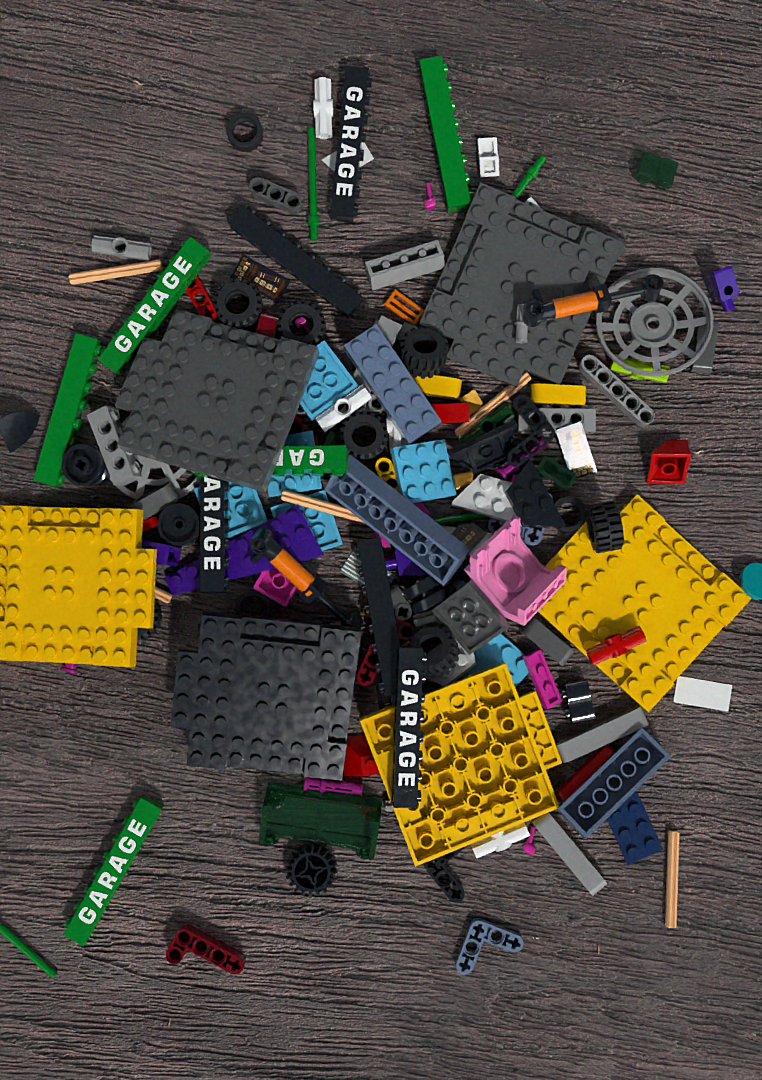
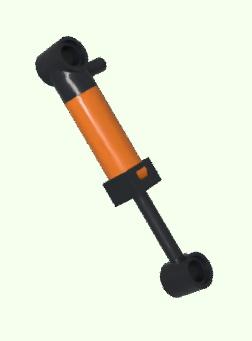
M650 274L639 287L609 293L606 284L594 286L592 291L547 301H543L539 289L532 290L534 300L527 303L522 317L523 322L527 326L536 327L543 321L593 310L595 314L608 311L612 300L639 294L644 300L654 301L658 298L664 282L660 276Z
M259 528L249 544L250 549L256 553L250 558L252 563L255 564L265 557L301 591L299 596L308 604L317 598L341 621V626L362 628L363 619L361 616L355 613L345 615L322 593L326 583L318 575L313 577L277 543L271 530Z

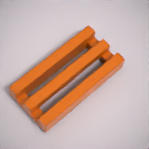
M394 289L384 303L386 308L413 326L417 325L425 312L424 309L396 289ZM397 296L398 298H400L402 301H404L409 306L418 311L419 314H415L413 311H411L406 306L401 304L399 301L394 299V297ZM390 302H392V303H394L395 305H397V306H398L399 308H401L403 311H405V312L408 313L410 316H412L413 318H415V320L413 321L411 318H409V317L406 316L404 313H402L401 311H399L397 308H395L393 305H391Z

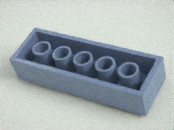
M377 324L344 345L343 350L407 445L442 422Z
M641 728L558 808V812L586 840L671 756Z

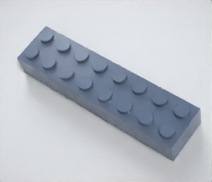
M349 455L348 473H343L342 476H331L324 490L443 586L456 575L471 551L470 548L352 455Z

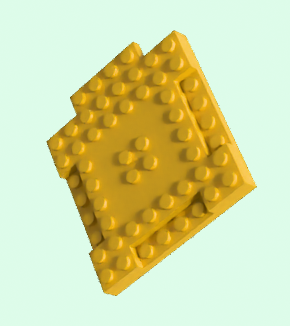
M636 494L619 511L624 533L622 549L596 553L591 545L585 521L582 527L574 533L545 565L546 568L553 571L559 565L567 567L566 582L544 604L538 613L587 658L586 649L604 642L610 636L618 633L622 634L640 626L647 642L629 649L627 653L621 656L611 657L596 664V666L645 711L650 712L674 685L673 682L752 598L747 596L724 572H720L666 523V520Z
M0 505V660L136 667L138 628H153L157 559V549H142L143 510Z
M503 661L467 675L468 677L425 693V701L421 703V711H424V722L420 723V731H423V743H420L423 760L419 762V770L422 771V781L418 782V790H421V802H418L417 808H393L415 867L559 808L546 769L561 764L562 760L535 690L518 696L507 664ZM395 704L359 718L390 802L392 796Z

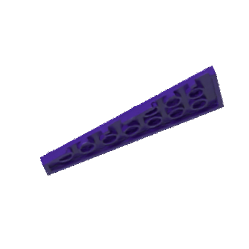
M296 505L230 541V548L226 549V557L230 559V568L226 569V576H229L230 581L236 578L251 576L275 568L265 557L255 564L251 562L250 558L256 553L250 549L249 544L259 528L271 530L274 534V540L297 562L308 561V559L324 556L300 506ZM200 559L165 577L172 595H179L200 588Z

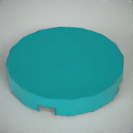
M751 563L742 569L739 575V580L741 579L742 583L740 586L750 598L762 600V564Z

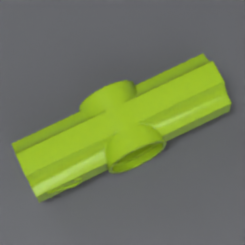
M630 357L622 361L636 369L653 371V366L650 362ZM613 360L610 363V371L629 375L630 378L636 380L647 379L667 383L669 375L659 377L639 375L622 368ZM661 365V371L670 370L669 366Z

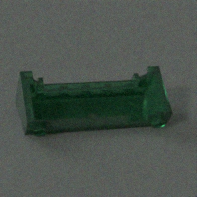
M268 782L262 806L258 843L273 845L279 841V838L356 849V855L361 859L374 860L383 799L333 791H325L323 793H320L319 790L311 789L304 791V787Z

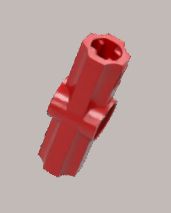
M637 626L622 634L618 633L606 638L604 642L586 649V653L591 664L596 665L611 657L621 656L627 653L629 649L647 642L641 627Z

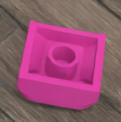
M277 568L262 572L253 587L287 607L298 589Z

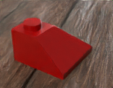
M667 440L652 451L646 480L647 484H685L691 458V451L687 440Z
M365 734L347 736L344 776L380 774Z

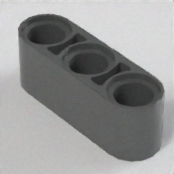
M256 177L250 181L249 188L253 198L290 214L301 212L303 205L298 193L263 178ZM257 186L263 187L260 192H256L254 189ZM274 193L281 194L278 199H273L271 196ZM292 200L298 201L296 206L289 205Z
M713 320L711 339L699 359L690 365V372L711 373L719 325L718 320ZM706 325L695 327L692 350L695 352L699 350L704 340Z
M167 482L130 502L123 509L143 510V520L174 504L180 497L171 483Z
M534 617L520 630L523 635L562 667L574 654V651Z

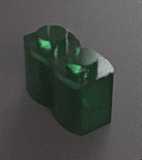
M642 152L634 179L643 185L651 183L659 190L670 189L679 163L670 159L660 158L654 154Z
M543 457L536 467L542 479L551 481L556 488L563 491L569 490L577 478L571 470L560 467L558 462L550 457Z

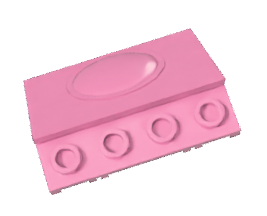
M514 515L498 531L494 532L492 537L484 542L476 552L471 554L469 558L470 564L464 570L503 617L525 626L566 582L567 567L559 565L554 571L544 567L522 541L520 536L521 518Z

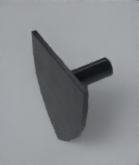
M17 411L0 418V433L9 453L21 447L32 436L40 415L29 411Z

